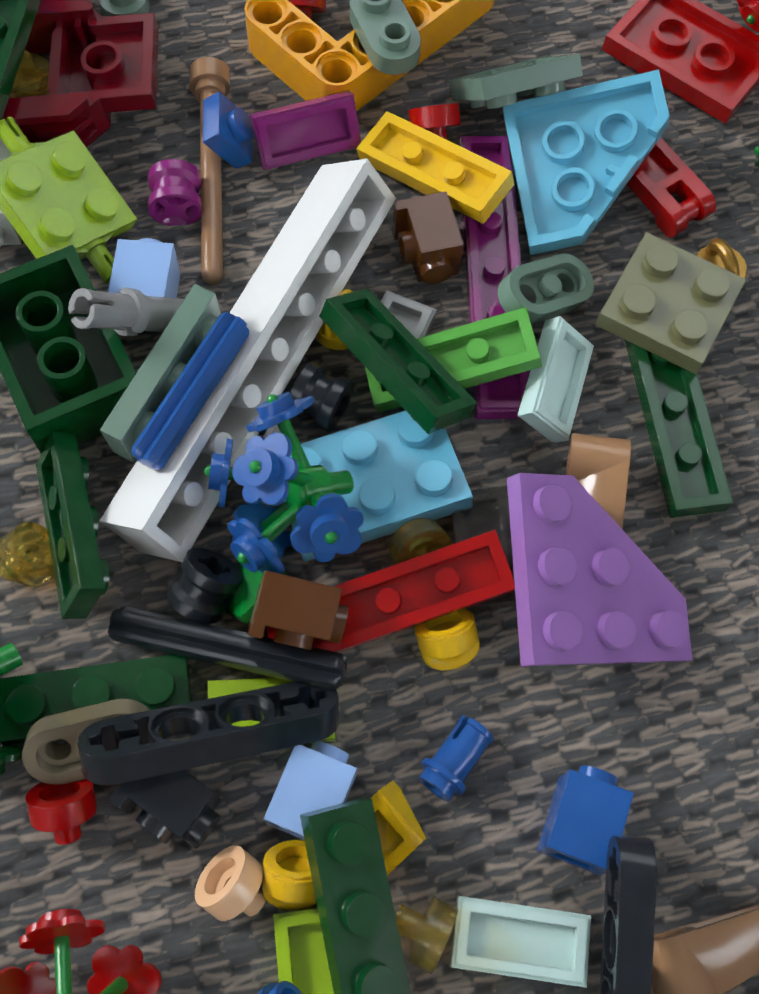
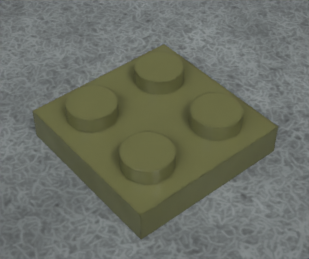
M646 232L601 310L595 325L697 374L746 279Z

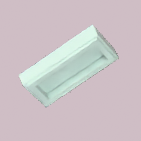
M561 316L545 320L538 343L542 367L530 371L517 415L554 443L569 440L594 347L593 344Z
M457 896L449 967L587 988L591 915Z

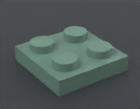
M580 54L538 57L450 79L452 99L469 101L470 108L487 106V109H493L517 103V97L535 94V97L558 93L566 90L565 80L583 76Z

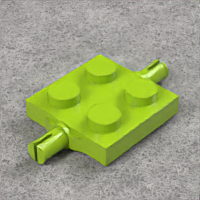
M13 117L0 120V139L11 153L8 158L0 160V210L36 259L73 245L79 258H87L101 276L105 284L109 283L114 258L105 246L110 239L131 229L137 221V217L74 130L47 142L30 143Z

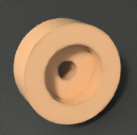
M233 845L223 849L212 858L201 873L195 888L196 903L219 921L231 920L242 912L250 917L256 915L266 901L263 891L259 889L263 879L261 863L240 846Z

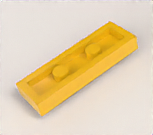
M388 111L385 112L356 148L360 160L368 159L376 170L425 195L446 191L453 209L482 224L486 222L515 185L512 171Z

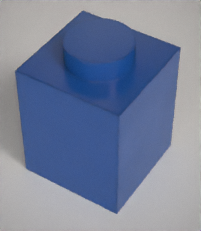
M580 765L578 772L572 769L568 770L558 778L537 852L597 875L605 874L610 838L623 835L634 792L617 787L618 778L602 769Z

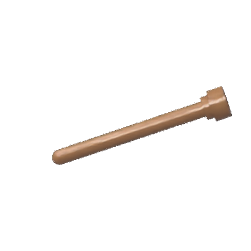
M203 57L195 60L190 65L189 87L196 100L200 103L202 278L206 283L214 285L223 278L221 157L202 142L203 100L217 92H221L225 97L230 92V69L224 61L218 58Z

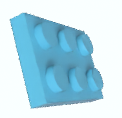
M406 410L301 443L311 466L322 465L328 473L344 470L351 473L354 482L353 491L350 494L341 496L344 497L348 507H356L363 514V524L358 528L362 536V543L473 508V495L446 429L443 428L427 434ZM297 520L291 524L293 530L298 526ZM313 552L308 554L301 553L303 562L315 559Z

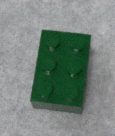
M73 245L0 273V372L25 429L40 453H42L52 431L76 432L78 445L102 435L100 432L101 427L136 375L114 329H80L71 321L75 316L88 317L89 315L69 314V301L72 294L80 288L96 291Z

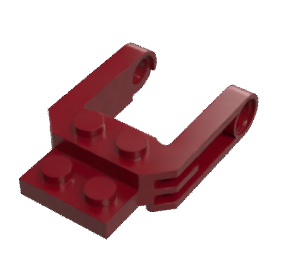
M41 0L24 54L50 52L48 92L50 95L9 98L2 119L6 120L7 117H13L30 143L47 142L74 130L87 148L111 127V112L156 109L159 27L154 13L103 17L95 11L93 4L89 0Z

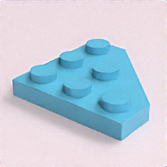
M659 70L522 100L503 106L504 121L530 255L582 245L668 128L669 112Z

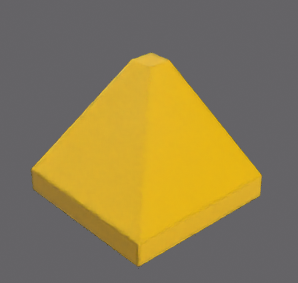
M394 780L382 787L370 798L373 802L387 876L426 839L401 788Z

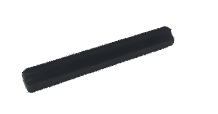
M127 606L115 609L110 616L108 635L116 642L328 690L338 689L339 686H342L345 679L347 658L342 653L312 647L311 650L273 642L274 638L263 636L262 639L247 636L246 632Z

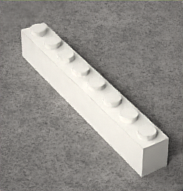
M368 159L327 164L320 167L230 311L231 314L242 318L247 323V328L249 329L248 338L165 466L157 471L136 461L99 520L139 552L183 562L187 551L192 548L219 501L220 491L208 490L209 477L204 473L205 467L211 465L212 453L225 454L226 440L230 438L233 439L230 467H233L239 456L246 454L247 441L259 433L257 430L248 432L246 425L253 422L259 416L256 407L267 401V397L270 394L277 396L282 394L324 322L319 315L326 299L338 296L342 292L396 200V197Z

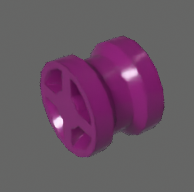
M165 159L151 166L148 172V185L152 191L148 199L149 215L156 222L167 226L189 225L196 222L202 214V202L197 194L201 188V175L197 167L179 159Z

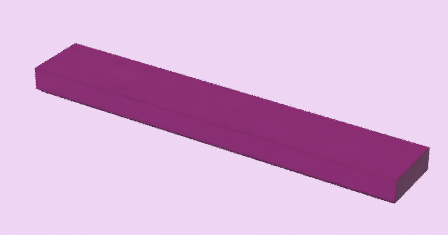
M508 136L459 137V146L512 171L513 174V162ZM515 186L511 188L484 224L462 214L469 323L506 313L498 299V286L515 267L521 265ZM530 370L474 386V400L477 402L475 405L476 419H521L517 415Z

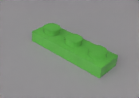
M526 307L417 339L464 389L542 367L540 353ZM365 367L373 404L377 412L381 413L402 407Z

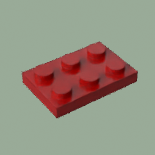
M638 0L609 31L602 47V51L639 73L659 70L664 88L725 124L759 84V35L698 0Z

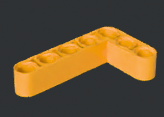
M247 0L244 9L249 51L305 101L350 91L354 95L357 112L408 73L393 75L379 71L369 60L355 30L339 41H336L288 0ZM402 0L421 37L420 57L417 65L486 14L493 7L495 0Z

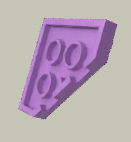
M518 473L507 478L521 667L662 663L692 660L686 599L574 476Z

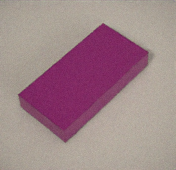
M350 91L250 114L260 164L264 170L357 148L361 143L354 95Z

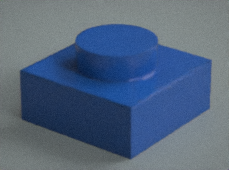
M217 92L204 99L202 142L234 168H241L251 163L252 137L254 132L248 114L242 108H237L221 92Z

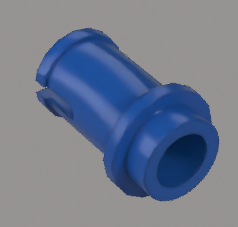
M461 715L457 720L456 726L433 758H424L421 762V767L424 770L418 777L419 781L430 792L447 802H450L455 794L463 795L466 790L463 782L487 747L493 743V735L473 718L470 717L468 719L466 715Z

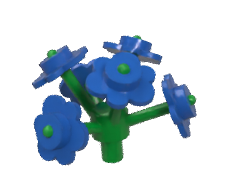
M290 392L278 396L270 394L267 397V401L256 407L259 416L253 422L246 425L248 432L255 430L259 432L277 425L281 433H271L266 439L261 436L251 437L246 444V454L239 456L233 467H230L233 439L227 438L225 454L212 453L211 465L206 466L204 469L205 475L209 477L208 490L220 491L218 507H225L228 480L235 481L239 485L244 486L242 495L247 503L246 505L238 506L234 510V520L228 523L227 527L234 536L230 544L232 553L251 572L260 571L263 573L266 570L283 574L285 568L279 558L282 557L284 549L289 547L291 543L292 547L300 553L308 554L313 552L314 558L319 562L332 560L336 553L342 555L353 553L362 543V536L358 528L363 524V514L356 507H348L344 497L341 496L350 494L353 491L354 482L351 473L347 470L328 473L322 465L311 466L289 420L315 403L313 396L293 400ZM261 501L272 506L282 505L278 509L271 506L265 507ZM297 520L298 526L294 528L290 536L285 529Z

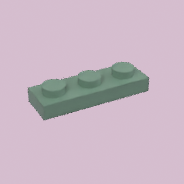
M197 284L193 285L104 422L100 432L114 453L133 463L136 460L131 453L132 446L221 314L214 292Z

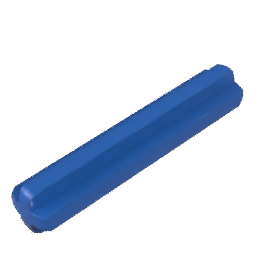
M229 312L219 315L132 446L131 453L138 462L157 471L165 466L248 338L249 329L247 328V323L242 318Z

